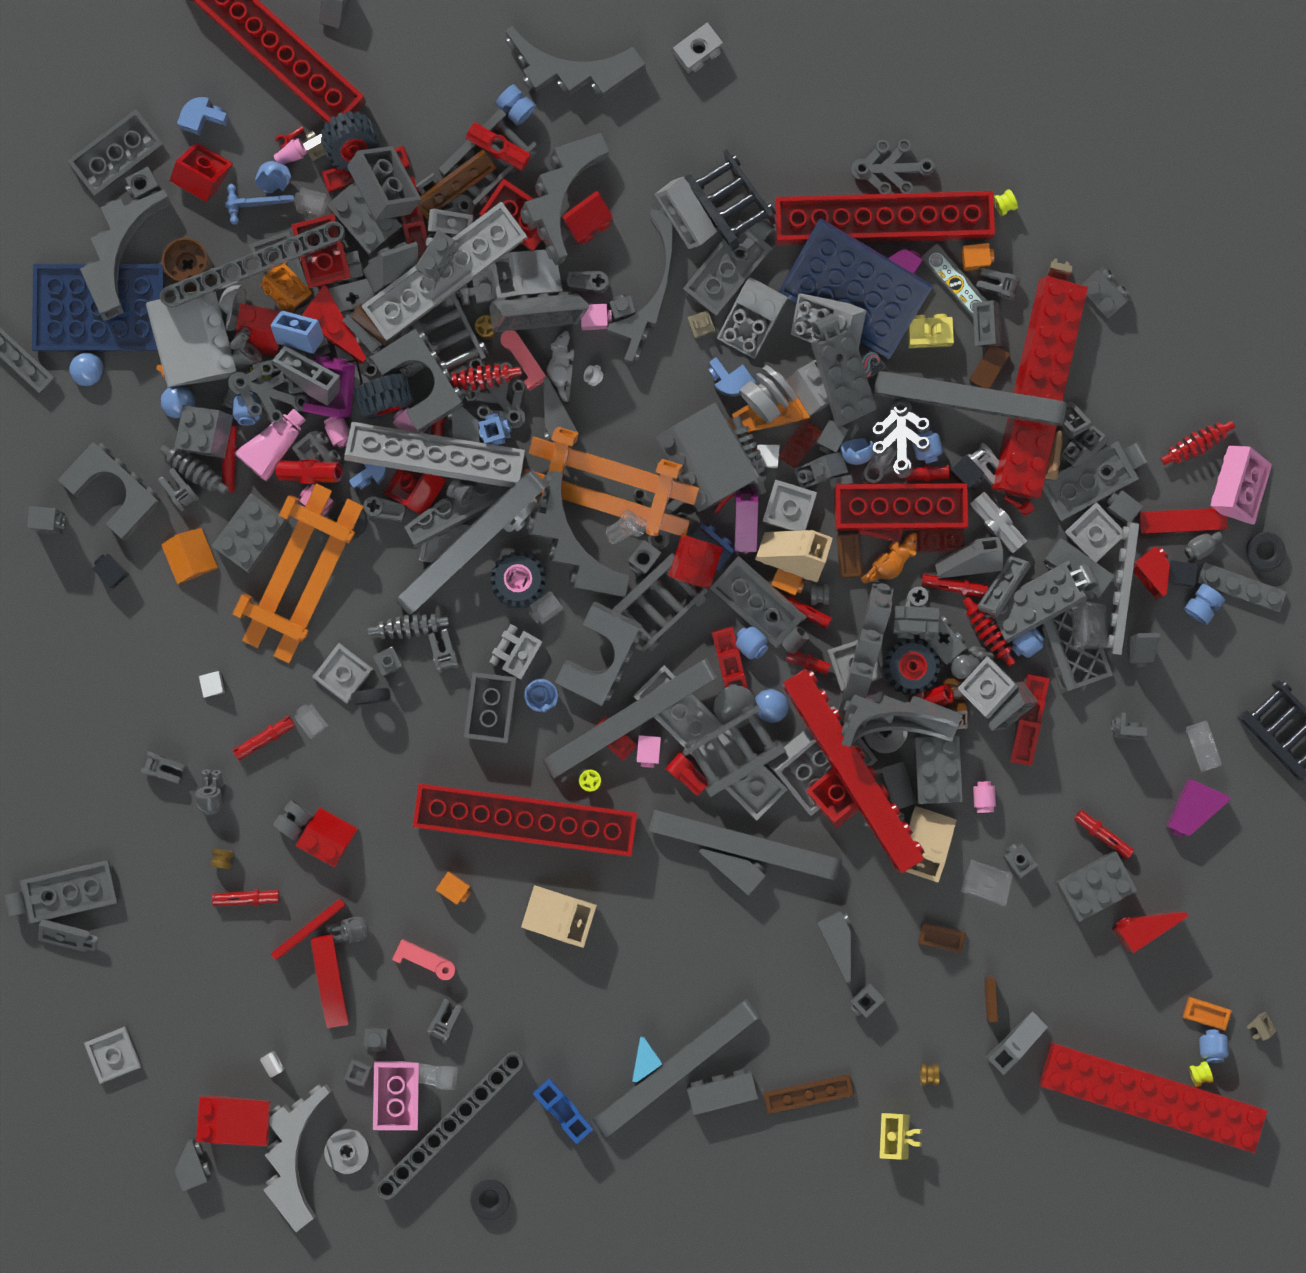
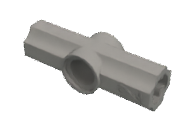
M985 492L970 503L975 512L984 520L986 528L995 537H999L1012 554L1027 542L1015 528L1008 514L1003 509H999Z

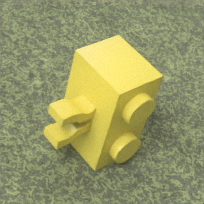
M936 314L934 318L916 315L907 329L908 348L948 347L954 343L952 317H947V314Z
M882 1113L880 1158L908 1159L909 1144L912 1146H922V1142H915L914 1139H909V1136H914L916 1133L922 1134V1129L909 1131L910 1115Z

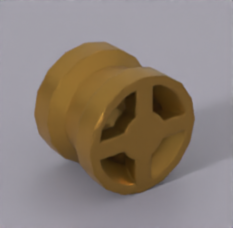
M484 315L476 320L475 330L480 338L487 340L496 335L497 332H492L490 316Z
M213 848L212 853L214 856L213 860L210 861V866L231 870L232 864L230 862L235 852Z
M920 1064L921 1086H926L927 1084L939 1086V1064H933L932 1066Z

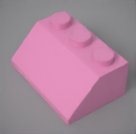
M1228 446L1210 506L1222 515L1249 524H1255L1272 464L1251 447Z
M374 1061L373 1130H418L419 1063Z

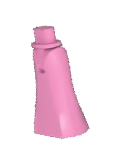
M292 409L288 415H283L280 422L276 424L271 423L234 453L262 480L267 482L277 467V463L297 438L299 431H301L300 426L306 420L295 409Z

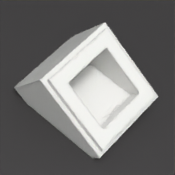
M758 445L757 450L760 449L761 454L757 455L756 459L762 458L763 462L757 466L777 468L779 445Z
M220 671L199 676L204 698L225 693Z
M274 1051L260 1059L269 1077H273L285 1069Z

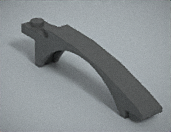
M662 206L660 211L651 208L649 219L661 236L666 256L665 272L659 289L644 308L629 318L610 323L607 329L608 334L630 341L624 362L633 365L634 360L638 361L642 348H639L642 340L646 341L650 328H647V325L656 328L667 289L672 256V222Z

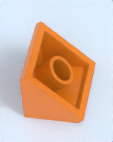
M202 528L179 533L161 544L178 585L218 568Z

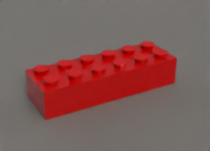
M836 484L834 487L835 531L965 530L968 528L967 484Z

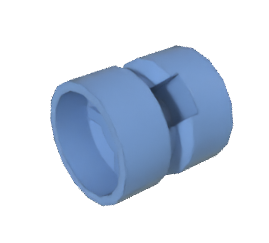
M513 84L498 97L495 105L505 113H509L508 118L516 126H519L533 113L536 105L528 97L523 98V92Z
M1202 584L1195 593L1196 598H1192L1184 610L1200 623L1208 625L1214 616L1213 611L1219 610L1225 602V598L1210 586Z

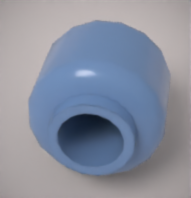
M249 392L254 403H258L261 406L259 397ZM238 395L233 400V417L241 425L255 424L261 418V414L257 417H251L247 412L248 408L241 395ZM252 406L251 411L257 414V407Z
M932 430L917 434L920 437L928 438L931 447L928 451L921 452L912 443L916 458L920 461L925 460L926 464L937 461L938 456L943 453L939 434L933 433Z
M756 627L742 628L736 635L737 649L749 659L760 658L768 649L767 637Z
M1034 628L1013 640L1014 644L1011 647L1018 656L1023 655L1030 658L1043 648V640L1045 638L1037 628Z
M1207 1030L1206 1035L1199 1038L1200 1056L1206 1059L1207 1063L1224 1062V1058L1228 1057V1038L1226 1035L1220 1034L1219 1030Z

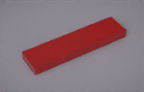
M404 145L394 148L404 168H410ZM335 167L322 171L328 193L345 189L354 182L350 171H344L343 168L339 170Z
M1214 508L1138 513L1140 534L1228 529L1227 516L1220 514Z
M342 898L338 899L270 953L275 960L280 959L346 906L345 901Z

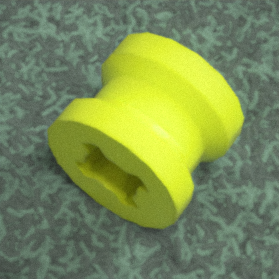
M1010 189L1006 190L1001 196H994V204L1001 216H1005L1010 210L1015 211L1018 209L1017 200Z
M594 770L584 771L580 775V786L589 792L597 790L601 785L599 773Z
M1206 1061L1201 1062L1199 1066L1192 1065L1189 1067V1073L1196 1088L1200 1087L1202 1083L1214 1082Z

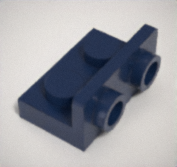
M701 523L691 537L723 547L716 568L718 572L735 553V550L732 548L734 544L726 537L721 539L717 536V530L709 523L706 525Z

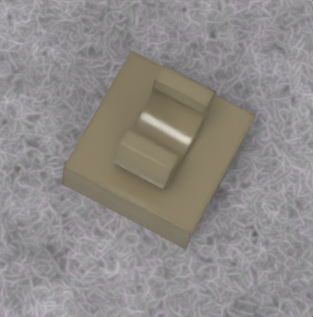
M313 131L306 134L309 141L303 145L312 161L325 155L326 153L320 138L322 135L320 134L316 137Z
M1057 259L1051 261L1046 276L1069 281L1072 266L1069 265L1068 261L1062 264L1057 263Z
M708 310L687 318L694 339L715 332Z
M1267 1012L1259 1014L1247 1026L1248 1029L1255 1027L1258 1030L1253 1039L1261 1037L1264 1041L1271 1038L1276 1032Z

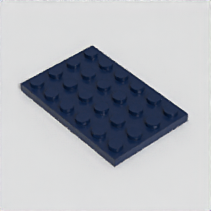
M820 218L778 292L796 304L798 294L801 293L849 303L866 310L860 342L890 359L933 285Z
M33 264V351H158L146 303L160 299V292L164 289L165 276L162 264L119 265L118 291L124 313L106 321H103L80 270L86 264Z

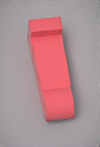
M513 330L504 331L500 338L501 344L506 350L512 352L528 376V379L523 382L528 390L531 391L544 382L543 378L546 375L519 335Z
M404 939L401 940L392 959L401 963L402 959L405 958L435 972L441 980H449L455 974V966L451 961Z

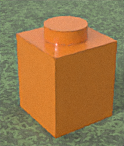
M989 243L966 245L961 249L963 271L980 270L981 268L989 269L991 262H994V251L989 248Z
M778 568L771 586L786 594L795 596L796 592L801 594L805 581L802 580L803 577Z
M449 871L436 888V891L458 905L460 902H466L471 894L468 891L471 886Z

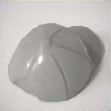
M242 285L230 286L221 294L219 307L227 314L225 329L228 331L236 329L240 304H246V290Z

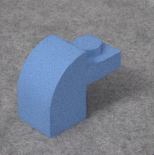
M197 97L184 105L177 125L182 130L201 136L206 120L227 126L229 117L224 109L217 106L211 108L212 103L209 98Z
M717 358L709 362L710 369L708 371L714 380H720L715 384L714 388L724 396H740L739 390L748 381L756 383L744 365L728 374Z
M364 464L366 469L350 479L349 482L355 490L359 488L360 490L365 489L371 484L370 480L373 478L379 485L385 479L388 467Z

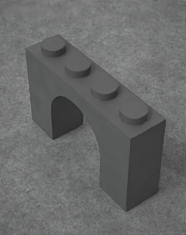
M414 329L371 356L383 377L391 375L408 364L424 365L433 373L435 383L430 396L406 411L408 417L420 433L462 407L463 403L461 400L464 397L458 387L453 389L449 383L452 378L446 368L441 370L437 364L441 360L434 350L430 352L426 345L429 344V341L424 333L418 334L417 330Z
M92 442L58 481L73 495L78 497L94 479L101 475L112 474L120 477L126 488V498L121 508L109 519L106 525L121 539L126 541L161 502L157 499L158 494L150 486L146 489L140 484L143 480L134 472L129 474L125 470L127 467L125 463L118 457L114 460L108 455L111 451L104 444L100 443L97 445L95 442Z
M594 602L583 625L606 636L611 641L615 651L613 664L605 670L592 671L567 659L555 683L602 706L605 700L610 701L615 691L612 689L615 681L619 683L624 673L621 667L624 662H629L633 651L630 649L633 643L638 644L643 632L639 631L642 626L641 624Z

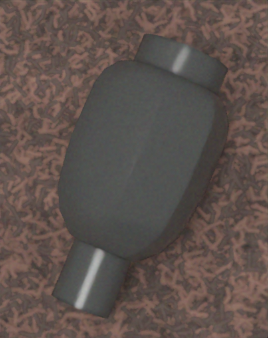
M1220 532L1212 536L1209 534L1197 536L1188 543L1184 553L1189 560H1200L1214 551L1216 543L1222 540L1223 536Z

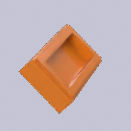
M1188 996L1182 1018L1226 1031L1232 1010Z

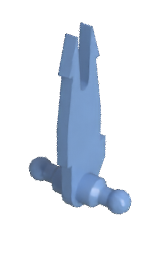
M230 184L227 187L229 195L227 196L225 207L228 208V213L231 215V224L235 225L239 221L237 213L241 207L295 202L294 195L238 199V196L235 195L236 187Z

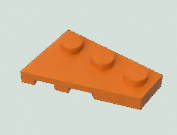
M798 397L794 402L786 399L789 404L788 408L776 404L780 415L770 424L765 422L749 405L732 414L733 418L740 416L743 425L749 427L750 430L746 431V433L810 419L809 414Z

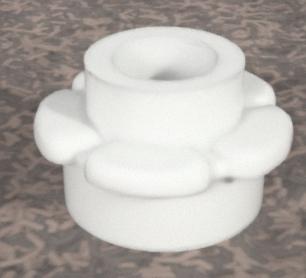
M598 365L588 366L584 372V381L588 382L591 386H596L603 379V372L600 371L601 367Z

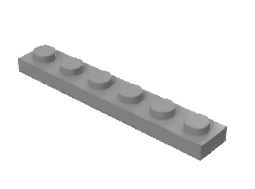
M1127 522V527L1124 526L1122 530V539L1125 540L1124 548H1121L1119 553V561H1122L1121 570H1118L1116 575V583H1119L1118 592H1114L1113 605H1116L1115 613L1111 614L1110 626H1113L1112 635L1108 636L1107 648H1110V652L1122 655L1139 524Z

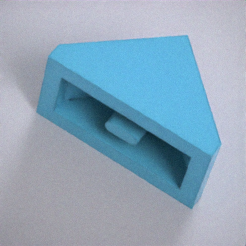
M640 1036L632 1082H638L662 1065V1061L643 1036Z

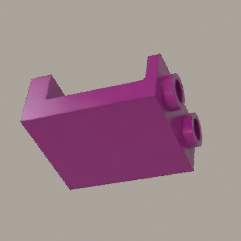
M316 355L315 359L310 360L340 375V392L328 406L312 397L311 402L303 403V411L334 418L351 417L355 365L347 363L346 359L334 358L333 361L329 360V356Z

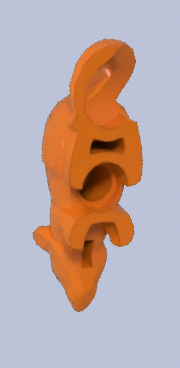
M917 533L909 534L900 546L897 541H893L888 547L891 551L888 554L882 553L872 564L873 568L861 578L862 582L866 584L877 579L890 580L897 577L902 571L905 561L910 556L916 555Z

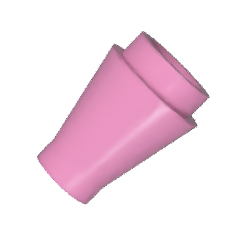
M299 138L296 140L292 139L274 155L277 163L284 165L304 158L307 150Z

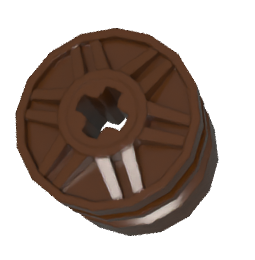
M186 237L175 239L163 251V269L173 284L213 269L212 260L202 244L195 239ZM187 265H190L191 267L193 266V269L190 270V269L186 268V266H187ZM212 275L208 276L207 284L211 280ZM190 283L186 287V291L189 292L197 290L195 283Z

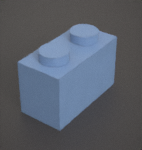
M281 310L270 325L276 343L287 347L314 353L324 340L319 321L316 319Z

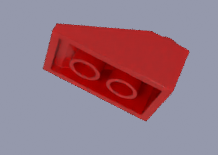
M503 178L479 213V218L502 202L528 237L520 244L534 251L541 241L537 228L530 230L527 223L525 224L521 218V210L524 203L533 200V198Z
M333 213L292 224L291 226L294 236L326 223L337 222ZM334 226L330 228L329 236L337 238L340 235L339 227ZM316 234L311 235L308 240L311 246L318 245L320 237ZM342 241L300 258L309 289L351 278Z
M1175 911L1135 917L1125 916L1115 922L1116 927L1112 930L1125 950L1135 953L1189 915L1187 912Z
M216 1095L199 1097L196 1141L215 1144L268 1146L271 1101Z

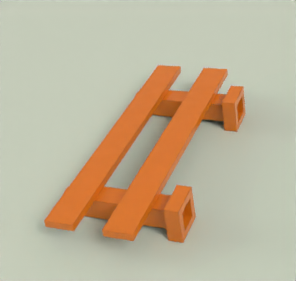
M557 427L553 431L551 440L556 441V443L532 437L528 454L550 460L549 471L562 472V477L566 465L655 493L650 508L562 480V499L646 525L645 532L652 536H658L660 530L679 536L687 534L690 520L665 512L669 498L695 505L699 488L674 480V478L677 479L681 474L683 465L661 459L656 469V473H660V475H656L572 449L570 446L577 442L579 433ZM525 469L524 474H526L529 470ZM537 473L542 479L544 478V474Z
M317 483L305 507L298 504L299 499L292 495L287 497L279 516L285 519H291L292 516L299 521L259 605L251 602L253 597L242 594L232 614L239 618H243L245 615L252 618L242 641L256 648H259L268 627L283 633L273 656L287 663H290L299 642H304L309 632V630H306L308 623L346 543L350 544L355 535V532L352 530L364 507L347 499L337 522L322 516L321 514L332 490ZM316 528L329 534L330 537L291 619L288 620L275 614Z

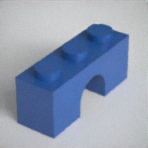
M551 1077L533 1092V1095L546 1110L553 1114L564 1131L576 1144L593 1130L592 1124Z

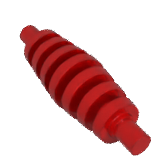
M503 364V370H501L500 365H494L493 371L491 365H486L485 373L481 365L477 366V374L474 367L469 369L468 376L466 370L460 371V377L457 372L453 373L452 380L449 383L453 388L458 387L459 390L462 385L464 391L469 390V384L472 390H478L479 383L480 389L483 390L486 389V381L489 388L495 386L494 380H496L498 385L503 384V378H505L506 383L511 382V378L514 376L522 375L521 367L511 368L508 364Z
M1229 421L1223 425L1218 422L1214 424L1215 429L1210 425L1206 427V431L1202 428L1198 430V434L1195 431L1190 433V438L1186 436L1183 438V443L1181 441L1176 443V448L1174 446L1169 448L1168 454L1160 458L1162 464L1165 466L1172 461L1178 464L1182 462L1181 458L1186 461L1190 459V456L1194 458L1198 456V453L1201 455L1206 453V449L1210 450L1213 448V444L1217 445L1220 443L1219 437L1222 440L1227 438V432L1235 429L1234 423Z
M970 596L965 598L962 602L967 607L966 615L967 617H974L970 620L971 625L979 624L974 628L976 633L983 630L978 638L983 640L988 637V640L983 644L986 647L993 644L990 652L998 651L999 654L995 657L998 660H1004L1008 667L1015 664V660L1010 655L1012 651L1011 646L1005 648L1008 642L1005 639L1000 640L1003 636L1002 632L995 633L999 629L998 624L990 626L994 618L989 617L985 619L984 617L988 613L980 612L977 607L979 604H975Z

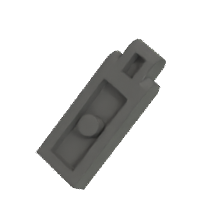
M43 919L39 924V941L82 952L97 950V936L90 935L86 930Z

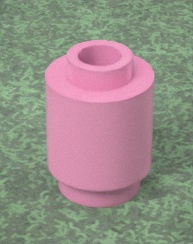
M330 417L325 420L326 426L324 428L333 446H338L339 448L347 446L350 430L345 419Z
M991 781L977 782L978 786H973L974 807H976L977 813L994 812V807H996L995 786H991Z

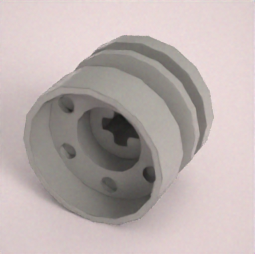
M765 365L762 368L764 375L759 372L756 374L760 384L756 385L754 382L748 381L739 390V393L747 404L765 422L770 424L780 415L776 404L788 408L789 404L786 399L794 402L797 396L792 390L791 385L780 373Z

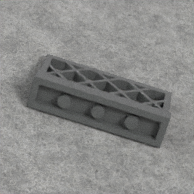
M1086 600L1081 603L1082 610L1079 615L1071 610H1067L1063 613L1060 622L1051 619L1038 626L1039 631L1045 638L1043 643L1061 693L1113 676ZM1067 613L1078 618L1074 628L1063 624ZM1081 620L1089 626L1087 635L1077 631ZM1061 627L1071 632L1067 642L1059 637L1058 633ZM1074 634L1085 639L1081 649L1070 644ZM1088 641L1096 645L1097 650L1094 656L1084 651ZM1068 648L1078 652L1075 662L1067 659L1066 652ZM1082 655L1092 659L1088 670L1078 665ZM1095 662L1103 665L1105 674L1099 676L1091 672ZM1076 668L1086 673L1083 681L1077 684L1073 676Z

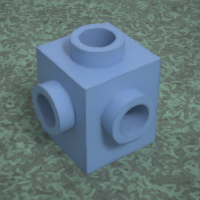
M492 414L486 416L485 421L478 422L480 426L479 434L484 443L502 445L506 443L505 439L511 438L510 432H512V427L509 420H506L504 416ZM496 427H498L499 434L495 432Z

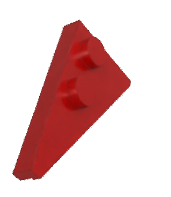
M323 285L302 316L318 320L324 338L363 364L366 359L365 354L351 329L342 321L344 317L329 290Z

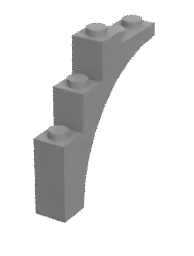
M327 1084L323 1087L317 1085L309 1092L311 1096L307 1100L299 1099L291 1106L294 1109L293 1111L287 1105L282 1108L278 1105L270 1111L269 1125L282 1142L280 1143L277 1139L268 1146L269 1152L265 1156L280 1174V1177L274 1175L266 1182L268 1187L264 1189V1192L295 1232L299 1231L316 1216L308 1204L301 1187L298 1171V1150L303 1130L310 1115L317 1105L332 1091Z

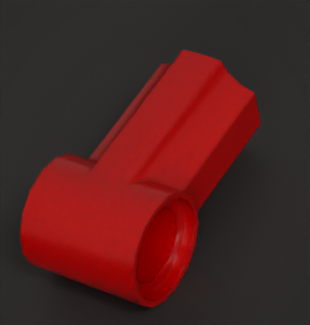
M945 684L914 696L939 706H945L953 702L954 694L952 689Z
M679 752L665 769L678 781L681 780L698 796L708 785V779L693 767L694 765Z

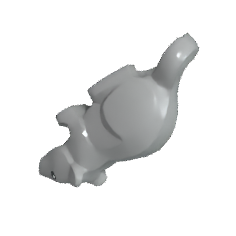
M567 330L559 335L555 342L551 343L553 353L547 367V377L557 388L564 402H568L570 397L573 365H569V361L574 359V350L571 349L568 352L567 349L570 339Z

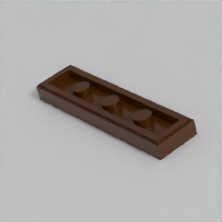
M483 149L420 196L421 201L417 207L428 219L430 209H442L497 167Z
M850 1074L763 1092L768 1115L854 1096Z

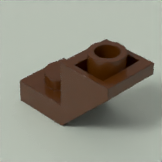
M943 679V685L947 684L954 694L953 702L943 707L963 714L958 729H965L968 723V710L965 696L958 690V687L965 679Z

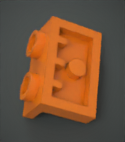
M286 264L275 267L265 274L260 284L264 293L271 296L282 311L294 313L295 309L310 298L313 293Z

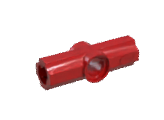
M476 122L471 125L465 137L466 140L491 153L494 158L501 159L520 171H523L531 157L530 153L507 141L502 135H497ZM497 142L504 144V148L500 151L492 149L493 145Z
M317 459L284 460L277 463L275 473L278 480L300 481L302 484H312L318 482H339L343 475V469L339 462H318Z

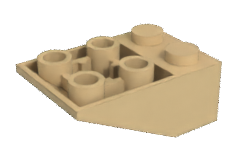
M813 530L764 532L755 560L801 576L804 579L818 582L833 538Z
M917 806L914 807L909 822V827L913 832L910 836L913 841L920 843L925 853L922 854L924 860L905 872L937 883L939 882L956 825V819Z
M534 885L521 927L584 948L597 904Z

